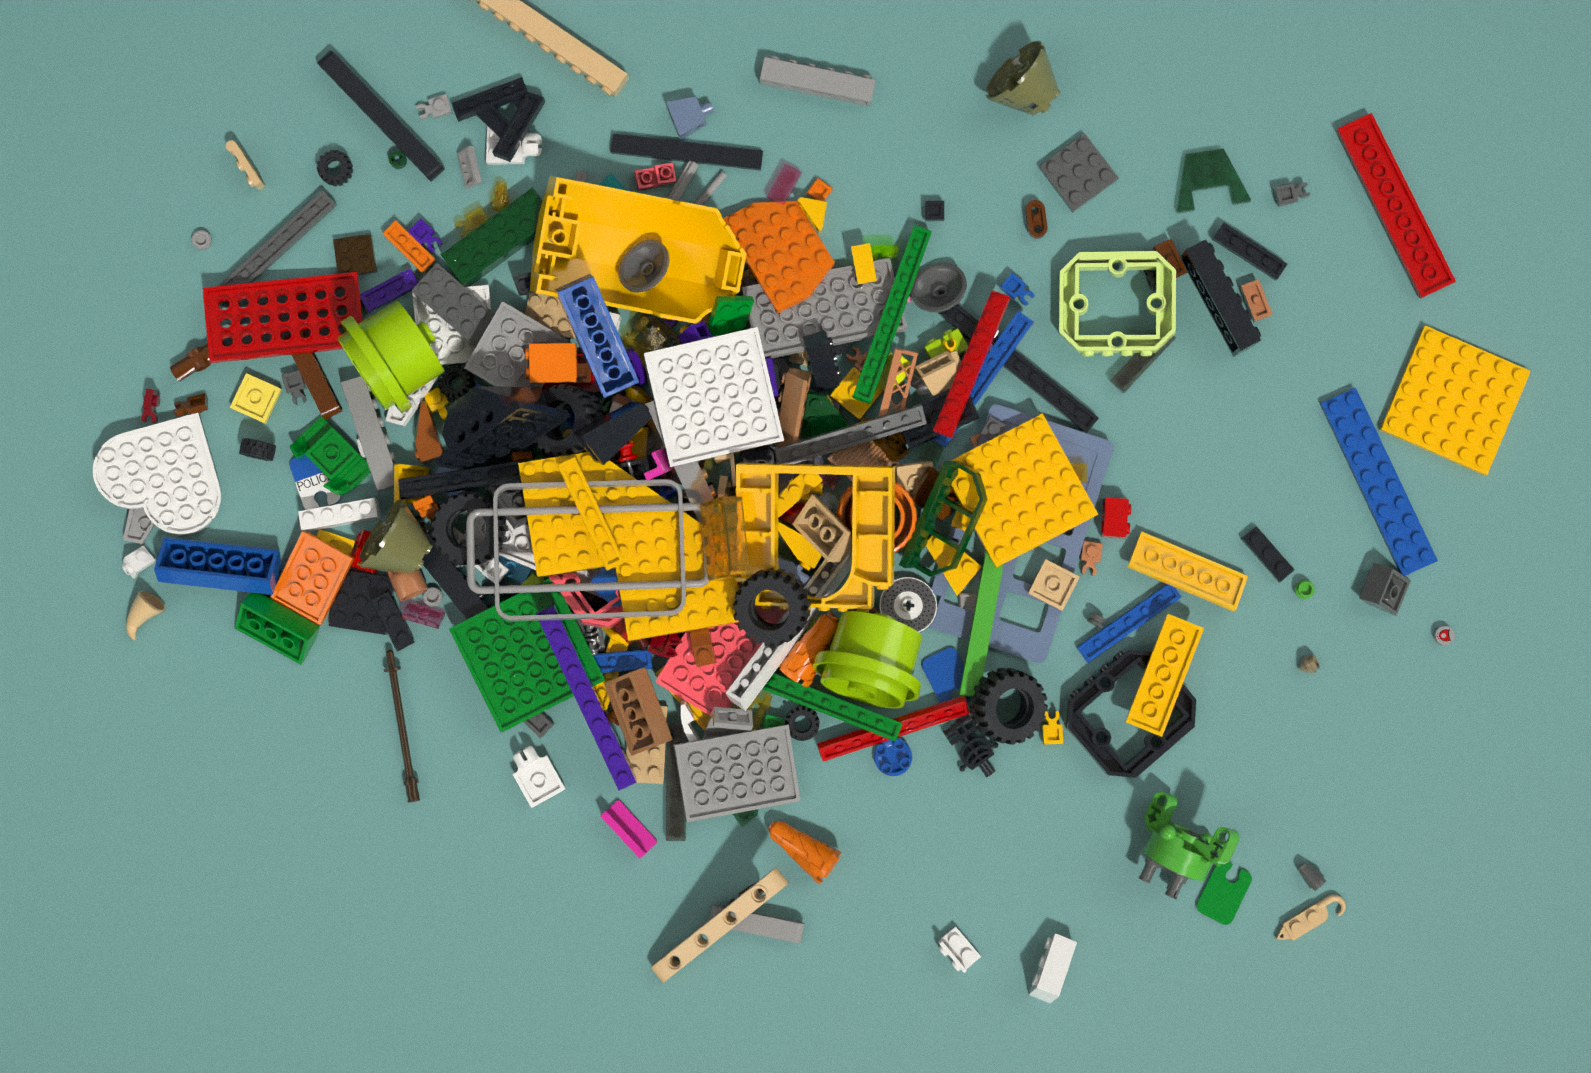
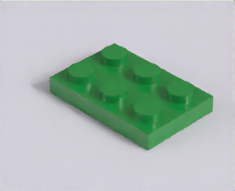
M717 296L707 325L712 336L716 337L745 330L754 304L753 297Z

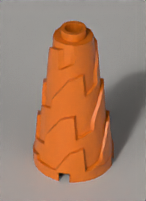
M830 612L828 614L824 613L823 616L821 615L812 628L793 646L779 665L780 670L793 681L798 683L802 679L804 680L802 685L810 687L817 673L813 669L816 654L828 650L831 640L835 635L839 618Z
M773 821L768 828L770 838L782 847L819 885L823 882L821 879L829 875L838 862V857L842 855L836 848H832L826 843L800 832L784 821Z

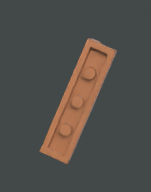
M895 348L878 417L887 415L894 408L896 412L899 411L897 408L899 405H901L900 410L905 408L918 356L917 352ZM902 353L913 356L912 364L907 367L903 366L900 361ZM904 371L908 380L900 386L896 377ZM900 390L903 400L895 405L891 397L894 392Z

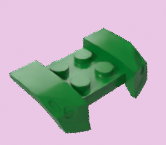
M322 416L289 446L296 459L302 460L307 456L330 479L323 487L337 495L348 493L370 474L367 461Z

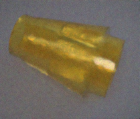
M496 182L491 200L492 209L495 211H501L509 205L507 183Z

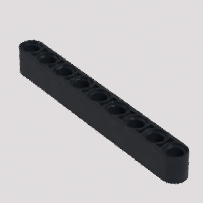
M329 50L317 61V64L430 182L445 170L438 160L332 50Z

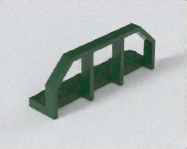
M944 461L917 522L915 531H913L912 537L901 558L900 566L903 568H916L929 577L937 576L958 567L988 500L979 472L960 461ZM958 468L973 476L979 496L974 512L947 498L951 490L950 486L958 475ZM943 503L971 518L960 544L934 529L935 520L943 509ZM929 534L956 549V553L949 566L931 571L918 563L922 549L927 545Z

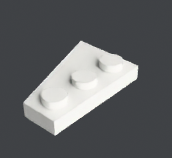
M438 376L407 397L412 407L404 413H401L395 405L390 407L385 421L406 426Z

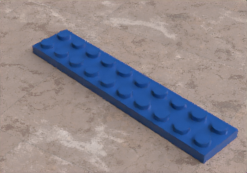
M1353 388L1320 403L1399 573L1406 576L1437 562L1435 553L1357 389Z

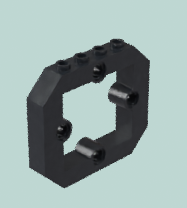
M1119 651L1113 656L1114 661L1111 664L1105 663L1099 668L1098 671L1100 673L1096 677L1090 676L1084 682L1085 686L1081 690L1077 688L1069 695L1071 698L1067 702L1066 729L1106 775L1137 778L1195 727L1196 698L1182 684L1174 705L1181 716L1165 729L1162 737L1153 733L1147 734L1144 739L1145 747L1124 764L1109 746L1111 742L1110 732L1105 728L1094 729L1080 713L1102 693L1110 692L1114 688L1115 682L1134 665L1137 664L1144 672L1152 652ZM1103 677L1109 681V685L1105 689L1099 683ZM1099 732L1105 735V740L1102 743L1096 740V735ZM1154 736L1159 738V745L1157 747L1151 745V739Z

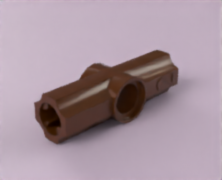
M208 343L202 347L192 349L185 358L170 366L172 374L179 382L194 372L202 371L211 365L209 362Z

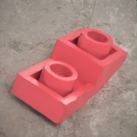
M673 163L655 165L653 168L634 171L638 191L668 185L677 181Z

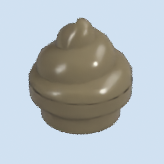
M1308 654L1302 658L1298 668L1307 673H1315L1320 668V665L1314 654Z

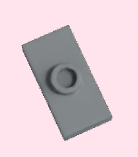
M468 146L457 154L465 188L472 189L482 183L474 146Z

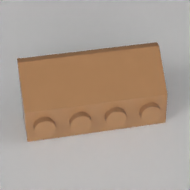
M789 367L787 373H783L782 384H785L784 391L780 392L779 402L782 405L781 410L778 409L777 412L784 441L775 443L777 447L800 441L811 371Z
M645 667L604 683L631 756L673 740Z

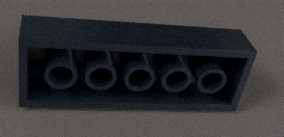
M1205 239L1186 249L1180 258L1234 357L1260 342L1261 333L1256 326H1253L1249 311L1245 310L1242 306V298L1238 293H1235L1231 278L1225 275L1223 271L1224 265L1220 259L1217 260L1213 245Z

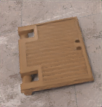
M873 440L835 451L827 458L833 465H902L897 459L895 461L889 460L881 448L874 444ZM845 475L853 483V475Z

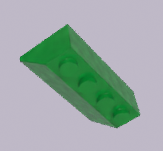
M251 592L240 605L234 628L301 665L317 638L320 626L267 598L263 594Z

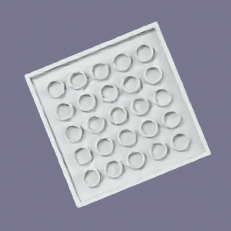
M758 327L644 353L670 467L784 441Z

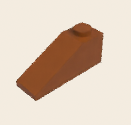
M426 401L421 402L415 443L417 449L414 450L417 460H421L423 464L435 461L444 451L432 413Z
M710 628L689 631L696 667L717 663Z

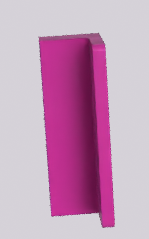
M666 448L652 452L658 467L644 473L648 481L675 469L670 467Z
M617 800L600 816L639 859L657 843V840L620 800Z

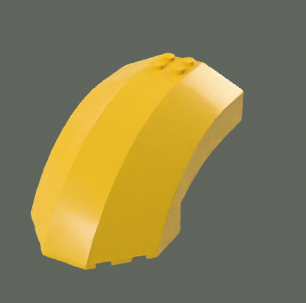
M550 176L539 212L533 245L530 291L558 297L555 289L591 274L597 283L606 306L696 324L705 315L712 312L717 296H735L739 293L746 252L739 245L735 235L725 223L717 208ZM647 238L661 242L667 248L670 257L669 266L663 279L656 286L644 292L636 293L627 290L619 279V267L625 254L634 245L647 240Z

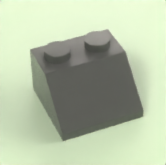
M1373 563L1372 568L1368 572L1366 583L1361 589L1359 599L1368 605L1397 616L1411 581L1393 568Z

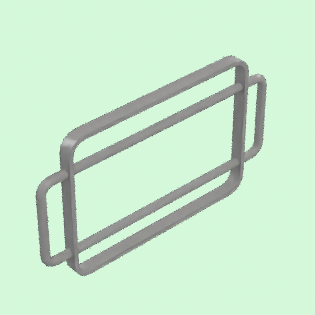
M672 480L587 481L589 487L666 485L676 490L678 503L598 506L601 513L679 511L681 580L499 586L498 516L580 514L576 506L498 508V497L506 490L567 488L565 482L504 484L497 488L494 493L493 508L473 510L467 517V583L471 591L477 594H495L496 611L506 621L675 616L685 607L686 588L703 587L712 578L709 510L701 503H683L681 488ZM697 510L702 513L704 577L700 580H685L683 511ZM479 516H493L495 586H478L475 583L474 520ZM681 588L682 597L680 606L672 611L509 616L500 609V594Z

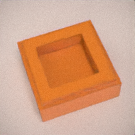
M817 178L806 194L814 200L825 201L833 191V188Z

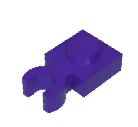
M421 218L408 231L422 246L427 242L431 252H436L432 247L434 242H438L440 245L443 244L439 238L432 237L435 231Z

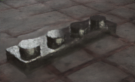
M1173 336L1156 353H1152V356H1140V353H1135L1110 382L1124 394L1176 337Z

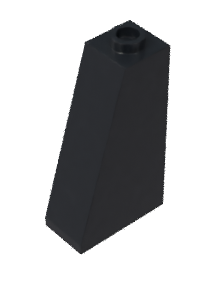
M631 401L577 430L573 435L595 462L605 465L652 416L648 412L649 408L643 402Z

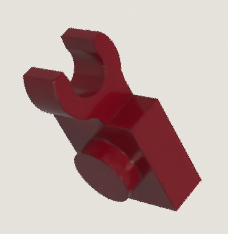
M146 389L143 403L144 412L141 416L142 422L146 423L147 417L152 416V423H157L158 417L154 411H156V407L160 404L159 392Z

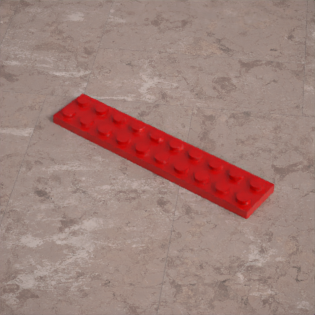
M1367 114L1338 128L1336 132L1419 298L1421 299L1455 283L1456 280L1373 114Z

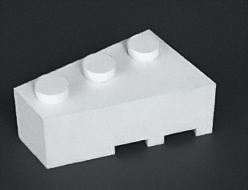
M1056 933L1051 938H1047L1044 946L1046 951L1044 956L1042 955L1040 958L1039 969L1034 976L1029 992L1030 996L1048 1003H1052L1059 997L1077 944L1076 941Z

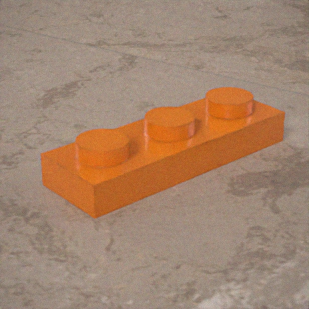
M396 220L382 233L421 273L424 274L437 262Z

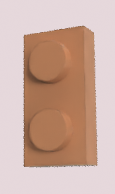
M1259 279L1240 286L1253 322L1273 315Z

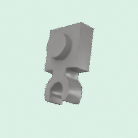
M446 94L428 99L429 105L427 106L424 104L416 106L418 111L425 110V114L419 116L421 120L428 119L432 114L434 119L453 114Z

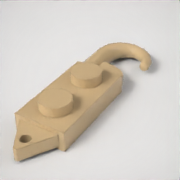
M1332 894L1312 904L1281 923L1282 927L1276 939H1291L1294 941L1324 923L1328 919L1326 906L1336 901L1340 904L1341 909L1337 915L1341 916L1346 910L1344 899L1339 895Z

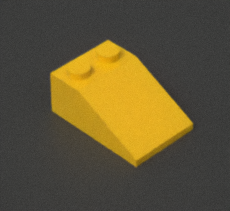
M778 522V534L797 562L800 563L799 565L808 572L810 569L814 571L822 555L803 535Z

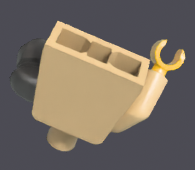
M950 338V346L947 345L946 340L942 341L943 347L949 349V352L946 351L915 366L917 372H913L910 385L917 389L918 394L924 395L931 392L935 396L951 388L961 365L958 352L954 349L956 341L953 338Z

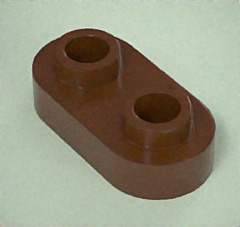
M1032 200L1025 209L1028 233L1031 237L1040 239L1045 236L1048 230L1045 206L1039 200ZM1036 208L1038 213H1032L1031 209ZM1034 227H1039L1041 231L1035 232Z

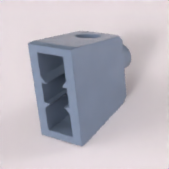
M696 96L667 102L668 111L680 140L707 125L705 115L714 112L710 101L700 105Z

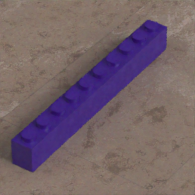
M553 604L538 611L536 615L559 614L556 605ZM563 620L539 621L618 790L620 791L637 783L633 769Z

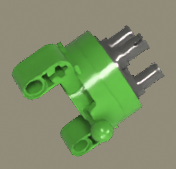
M1157 792L1153 796L1144 816L1145 823L1147 824L1145 828L1151 831V835L1143 849L1147 857L1139 879L1150 883L1156 868L1165 870L1172 875L1165 894L1177 899L1182 885L1186 884L1188 879L1204 881L1212 863L1217 866L1228 863L1240 837L1236 830L1226 827L1218 828L1212 837L1209 833L1199 835L1186 827L1175 824L1170 819L1177 807V798L1173 794ZM1228 833L1229 837L1226 841L1225 836Z

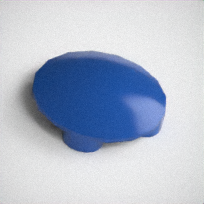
M897 738L896 742L893 740L882 742L876 747L874 753L875 764L883 774L899 776L910 767L912 751L909 745L902 739Z

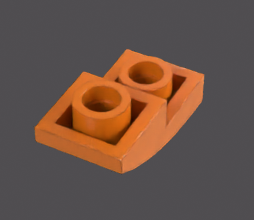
M431 495L413 502L414 508L419 511L421 518L427 517L428 520L434 518V511L440 508L437 501Z

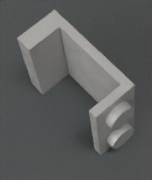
M714 707L703 734L704 739L745 732V730L751 731L753 728L752 710L745 711L743 709Z

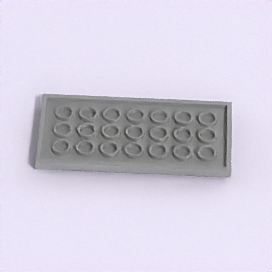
M890 258L873 261L877 281L858 285L854 265L831 269L810 298L778 314L759 284L742 287V295L752 296L754 299L748 320L750 328L758 327L765 359L805 352L803 337L825 330L827 337L832 338L833 345L874 338L895 280ZM904 312L896 333L907 331L908 329Z

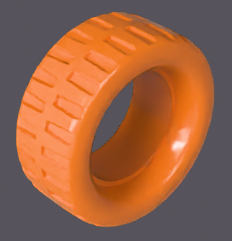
M895 481V503L899 510V521L894 529V553L904 547L908 540L911 539L917 522L915 503L906 488L897 481ZM853 484L841 495L836 511V517L851 532V540Z

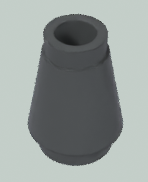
M1304 862L1297 869L1309 888H1312L1314 891L1326 882L1323 878L1324 875L1307 862Z

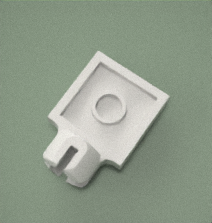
M487 126L486 163L488 165L525 164L526 157L539 156L542 152V148H538V145H542L541 136L538 133H527L511 162L497 158L493 155L492 151L500 138Z
M527 746L523 749L524 754L520 750L513 755V759L518 767V771L513 773V776L529 805L533 808L565 790L566 787L548 755L540 757L533 746Z

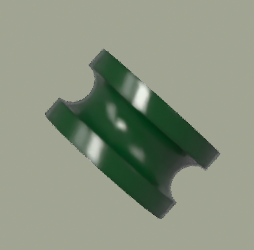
M396 150L389 155V163L395 169H402L407 164V158L403 152ZM399 156L403 159L400 160V164L393 162V160H396L394 157Z

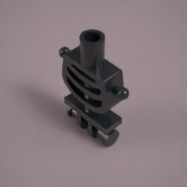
M967 714L963 719L957 720L959 724L956 726L951 724L949 729L942 732L948 740L950 739L949 737L956 734L957 737L949 742L951 746L961 739L965 743L959 751V758L964 763L960 766L959 770L964 772L966 767L973 770L979 766L987 778L996 771L988 759L994 755L992 749L998 748L999 744L994 742L990 745L989 741L984 737L971 739L968 734L977 729V725L975 724L968 730L966 729V725L973 723ZM960 727L964 730L962 734H959L957 731ZM980 740L985 744L976 746L974 742ZM966 748L970 749V752H968V754L964 758V750ZM987 748L988 750L980 752L979 749ZM973 754L974 758L969 763L968 760L970 756Z

